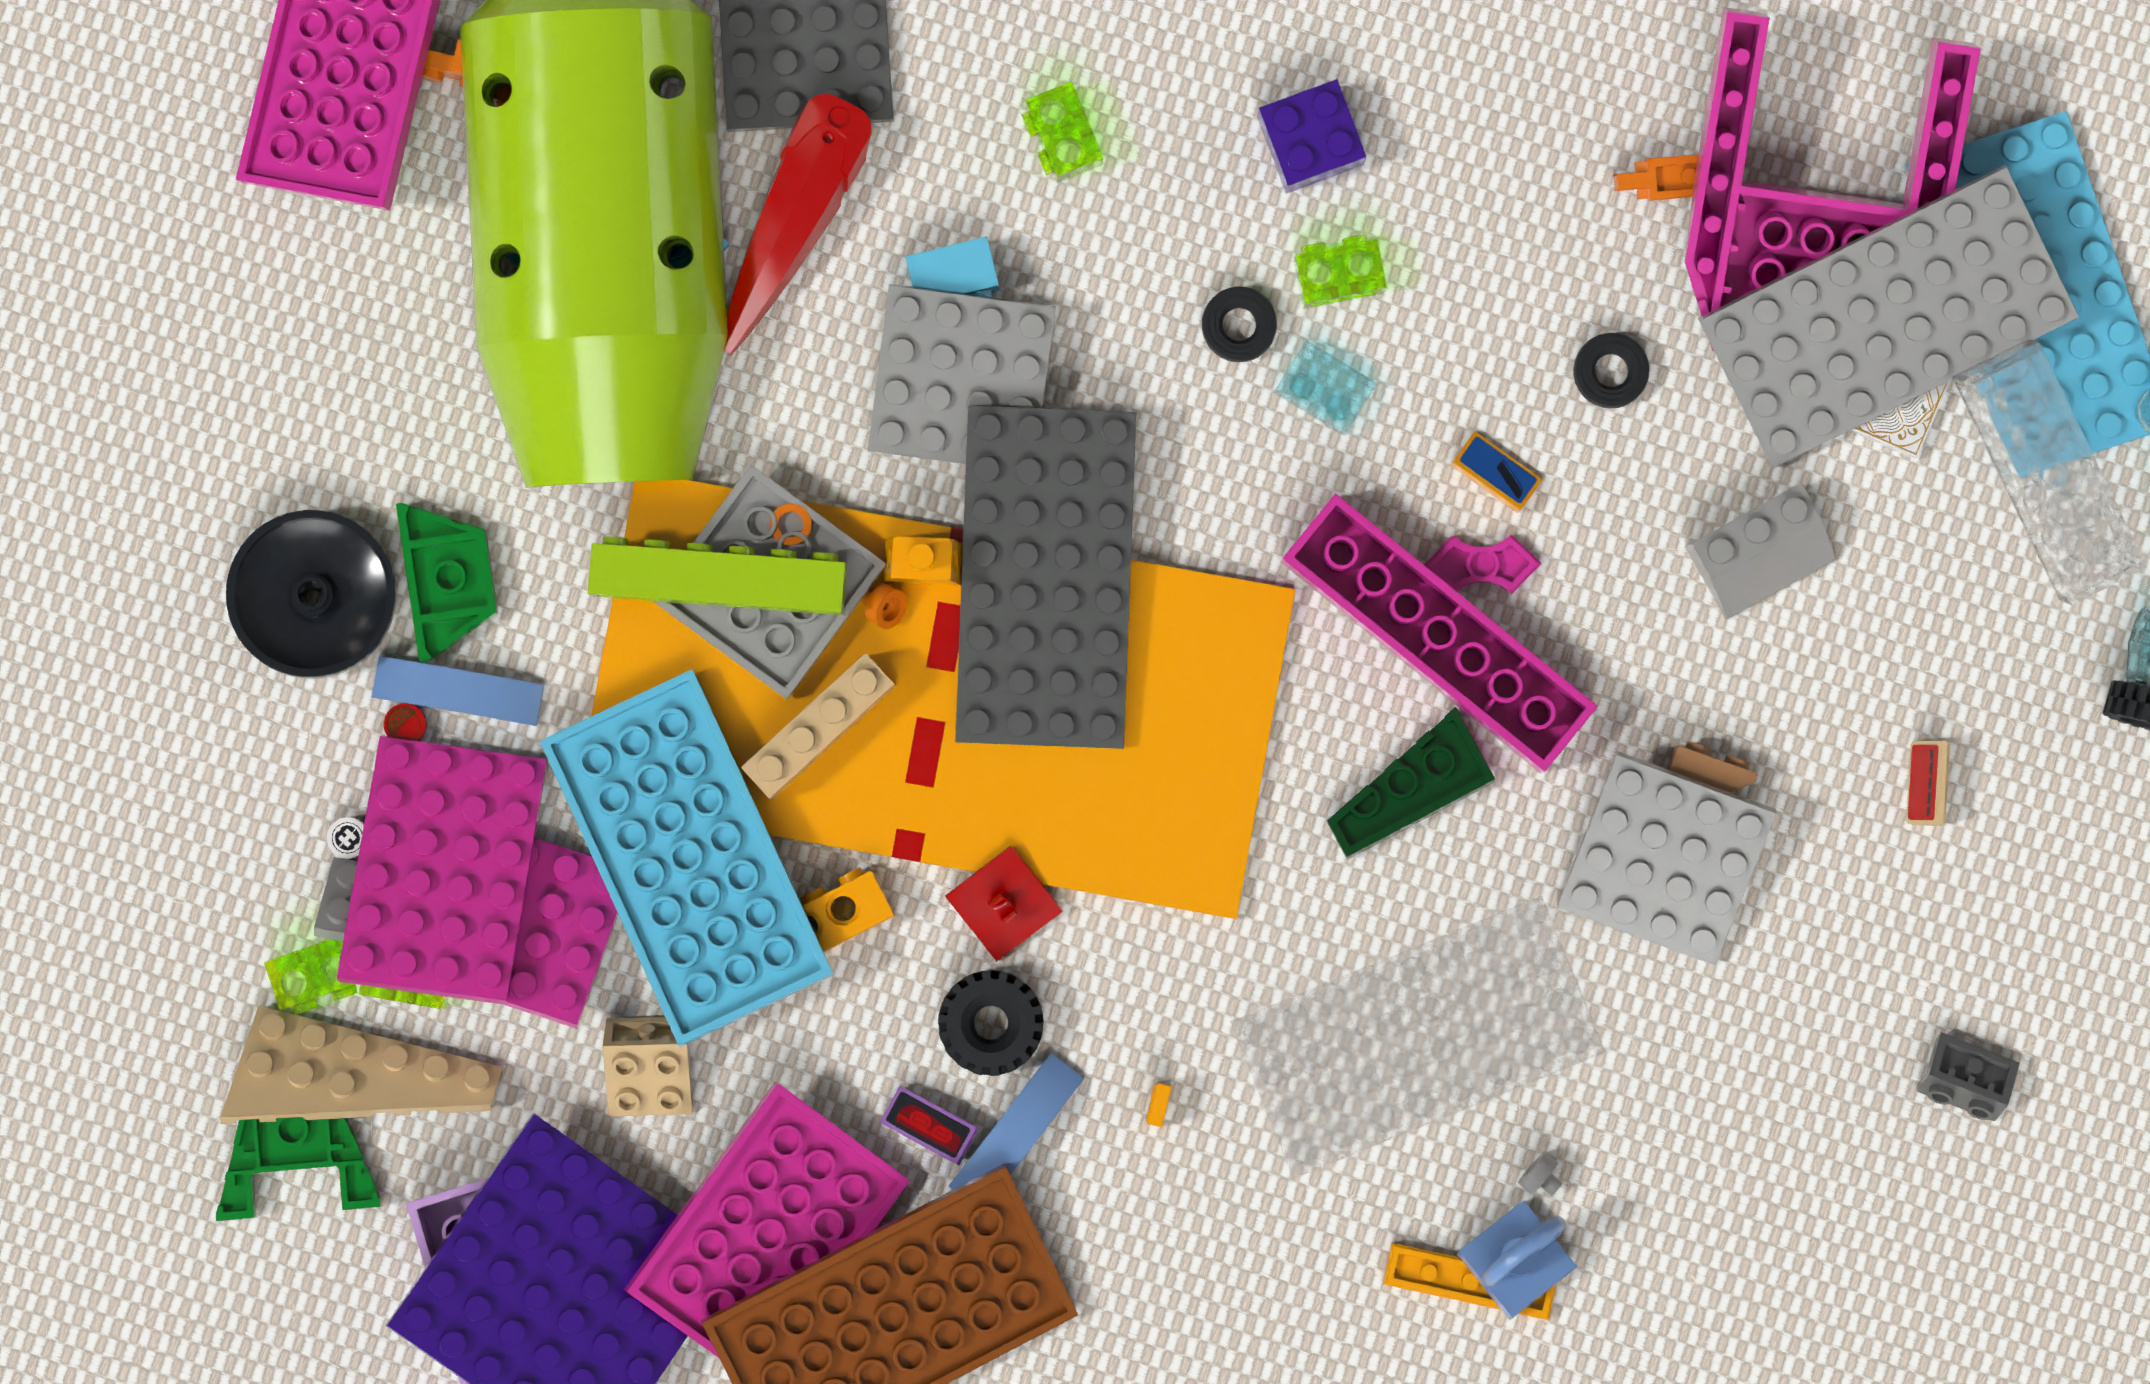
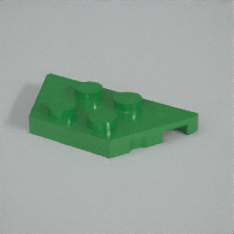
M397 503L396 510L419 663H428L498 614L487 532L485 529L467 523H462L404 503Z

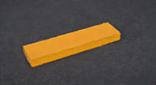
M1391 1242L1383 1279L1384 1285L1501 1310L1460 1257ZM1556 1285L1519 1314L1549 1320Z

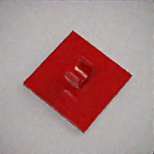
M1012 845L945 895L996 962L1063 912Z

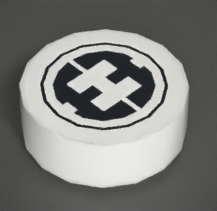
M350 817L340 818L332 823L326 838L332 853L340 858H357L364 823Z

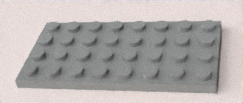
M2004 165L1699 317L1698 320L1773 469L2077 319L2079 316L2007 167Z

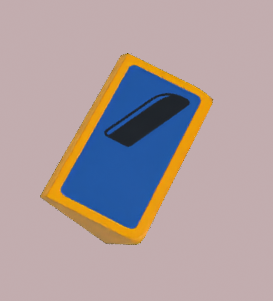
M1476 431L1473 432L1450 464V466L1516 513L1522 510L1543 480Z

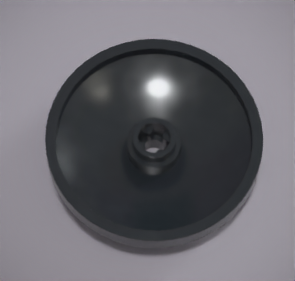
M302 510L286 513L256 529L236 553L230 566L226 583V605L229 619L244 647L269 668L288 676L305 679L335 676L356 667L366 660L385 638L391 626L396 607L397 591L393 569L377 540L351 519L321 510ZM318 590L321 592L317 604H310L306 601L309 591Z

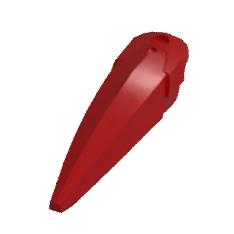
M818 94L807 102L794 123L780 154L781 162L768 189L748 243L727 312L728 337L724 352L730 356L746 340L799 270L838 212L845 192H848L866 161L868 145L872 135L871 120L863 110L832 94Z

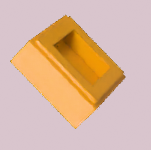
M1160 1082L1154 1083L1145 1119L1148 1125L1162 1128L1172 1088L1171 1085Z

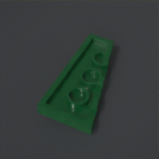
M1456 706L1430 731L1428 730L1420 737L1416 744L1384 769L1385 771L1371 784L1366 785L1327 820V824L1345 858L1348 860L1495 783V777Z

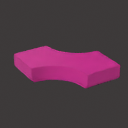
M1511 534L1500 543L1488 547L1471 546L1452 535L1424 565L1457 592L1471 584L1490 583L1502 587L1510 594H1513L1542 563Z

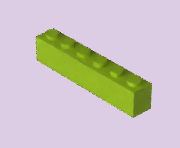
M604 536L602 544H591L587 594L592 597L844 616L848 565L846 562H838L839 555L832 553L814 552L813 560L797 559V552L792 550L771 549V556L754 555L755 548L729 546V553L712 552V545L687 543V550L670 549L669 541L645 540V546L639 547L628 546V538Z

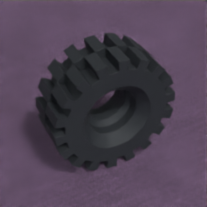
M997 970L972 973L957 982L944 997L938 1015L939 1036L945 1051L960 1067L978 1075L999 1076L1016 1070L1032 1057L1041 1041L1043 1033V1012L1035 993L1017 976ZM984 1007H998L1007 1016V1029L997 1039H985L975 1029L974 1020L976 1014Z

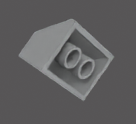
M1802 482L1685 547L1726 620L1836 560L1824 522Z

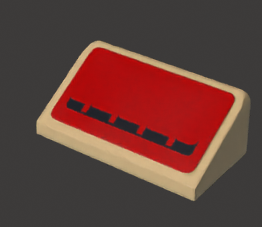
M1913 741L1910 745L1906 822L1908 824L1942 826L1946 821L1949 741Z

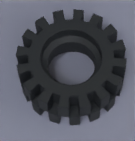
M2112 680L2102 712L2103 715L2108 716L2110 719L2118 720V722L2130 724L2137 728H2145V730L2150 731V686Z

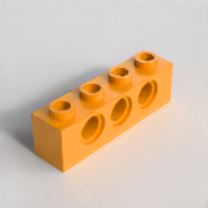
M861 867L838 878L841 886L826 893L822 886L801 897L806 914L813 917L818 923L816 936L824 952L896 916L872 870L864 874ZM842 896L850 897L856 905L854 916L847 921L838 920L832 911L833 903Z

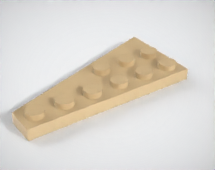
M258 1005L220 1120L221 1124L236 1123V1120L260 1119V1122H276V1118L288 1117L318 1120L372 1117V1113L395 1112V1116L411 1115L413 1111L437 1110L440 1114L491 1111L502 1078L503 1067Z

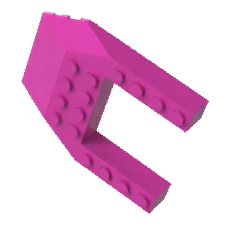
M1723 7L1695 171L1684 261L1701 316L1954 191L1981 48L1975 43L1932 37L1903 203L1744 181L1742 177L1770 17L1762 12Z

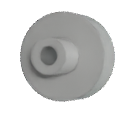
M1546 1151L1543 1152L1524 1172L1518 1184L1530 1194L1541 1186L1552 1196L1563 1184L1551 1174L1558 1165V1162Z

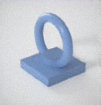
M1524 1200L1457 1253L1509 1320L1513 1319L1577 1267L1556 1241V1238L1565 1229V1220L1560 1216H1554L1542 1223Z

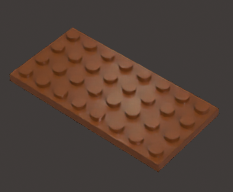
M1002 1164L700 1321L732 1384H948L1078 1316V1313L1007 1167Z

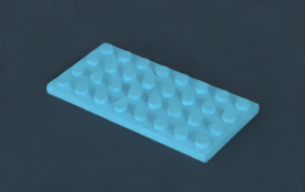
M2067 111L1963 144L1955 188L1956 190L2004 165L2007 167L2079 318L1975 368L2012 480L2150 435V355ZM1910 162L1906 164L1907 171L1909 170Z
M693 669L540 740L678 1046L682 1047L834 975Z

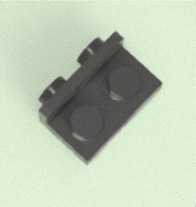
M1941 1032L1935 1040L1926 1075L1919 1082L1917 1091L1927 1095L1935 1103L1950 1104L1963 1109L1974 1118L1996 1121L2009 1104L2020 1062Z

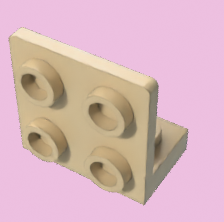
M666 1017L606 1018L602 1047L609 1116L684 1115L692 1113L689 1064L690 1043L682 1047L678 1046Z

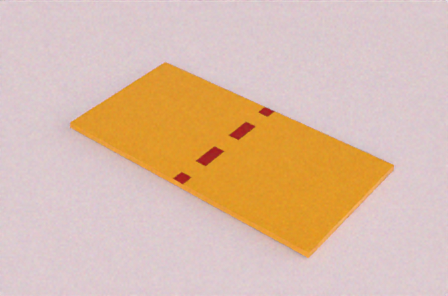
M690 480L634 482L624 538H628V546L644 547L645 540H662L670 542V549L687 550V543H693L733 488ZM802 501L882 561H884L885 540L892 536L949 538L963 543V529ZM1131 560L1124 749L955 742L961 586L884 583L882 571L869 590H874L882 584H889L903 591L907 597V608L901 621L890 629H883L871 623L866 618L865 604L862 599L788 700L653 601L613 598L591 716L693 669L771 836L970 872L978 871L1012 845L1043 885L1237 919L1295 589ZM866 653L896 687L773 800L769 799L741 767Z

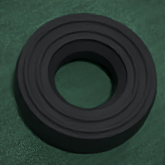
M1230 287L1217 293L1207 304L1202 317V333L1208 347L1217 356L1231 362H1247L1261 356L1271 346L1277 330V318L1270 301L1260 292L1248 287ZM1237 308L1249 311L1256 322L1254 333L1249 338L1240 341L1228 337L1223 329L1225 315Z
M1603 333L1591 338L1579 350L1574 362L1573 375L1579 392L1589 402L1602 408H1620L1633 402L1644 391L1649 379L1650 368L1646 353L1634 339L1620 333ZM1605 355H1617L1625 361L1628 373L1622 384L1609 387L1597 379L1595 373L1596 363Z

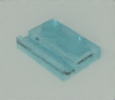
M1305 340L1274 393L1345 436L1377 383L1308 340Z

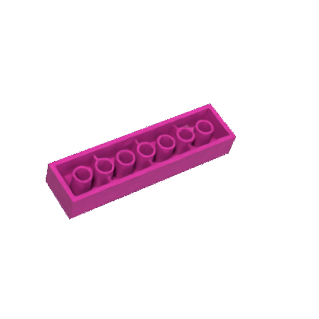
M1336 493L1280 562L1540 774L1549 768L1598 707Z

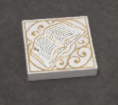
M1950 381L1850 431L1916 459Z

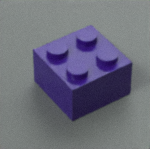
M1338 79L1258 108L1257 118L1285 193L1364 165L1366 154Z

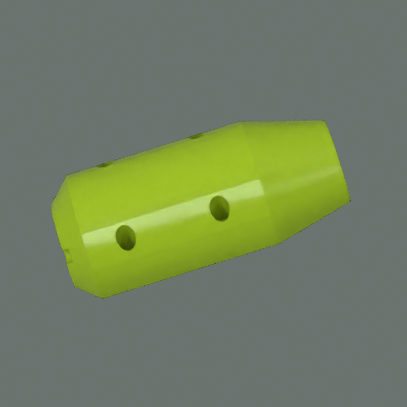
M485 0L460 27L476 348L525 487L693 480L728 337L712 17L693 0ZM677 78L681 80L684 86L681 95L671 99H666L662 96L661 87L667 79ZM502 86L512 87L509 100L504 105L497 107L493 100L495 91ZM677 246H686L691 250L692 260L685 268H674L670 264V253ZM510 254H519L521 258L519 269L512 276H506L502 269L503 260Z

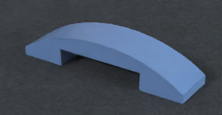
M379 656L372 698L537 726L544 685Z
M1050 1053L952 1180L949 1187L953 1190L1002 1164L1007 1167L1011 1175L1084 1078L1054 1054Z

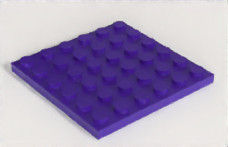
M534 1113L527 1120L385 1326L468 1384H656L688 1336L634 1298L624 1288L672 1224L677 1214Z

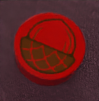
M397 704L386 713L384 718V731L387 737L420 741L427 730L425 714L420 708L412 704Z

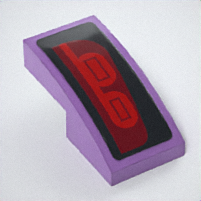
M901 1085L880 1123L959 1166L979 1130L973 1124Z

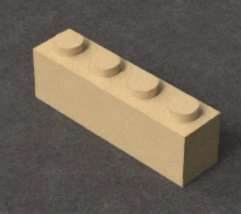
M865 653L741 768L766 796L773 800L888 695L896 685Z

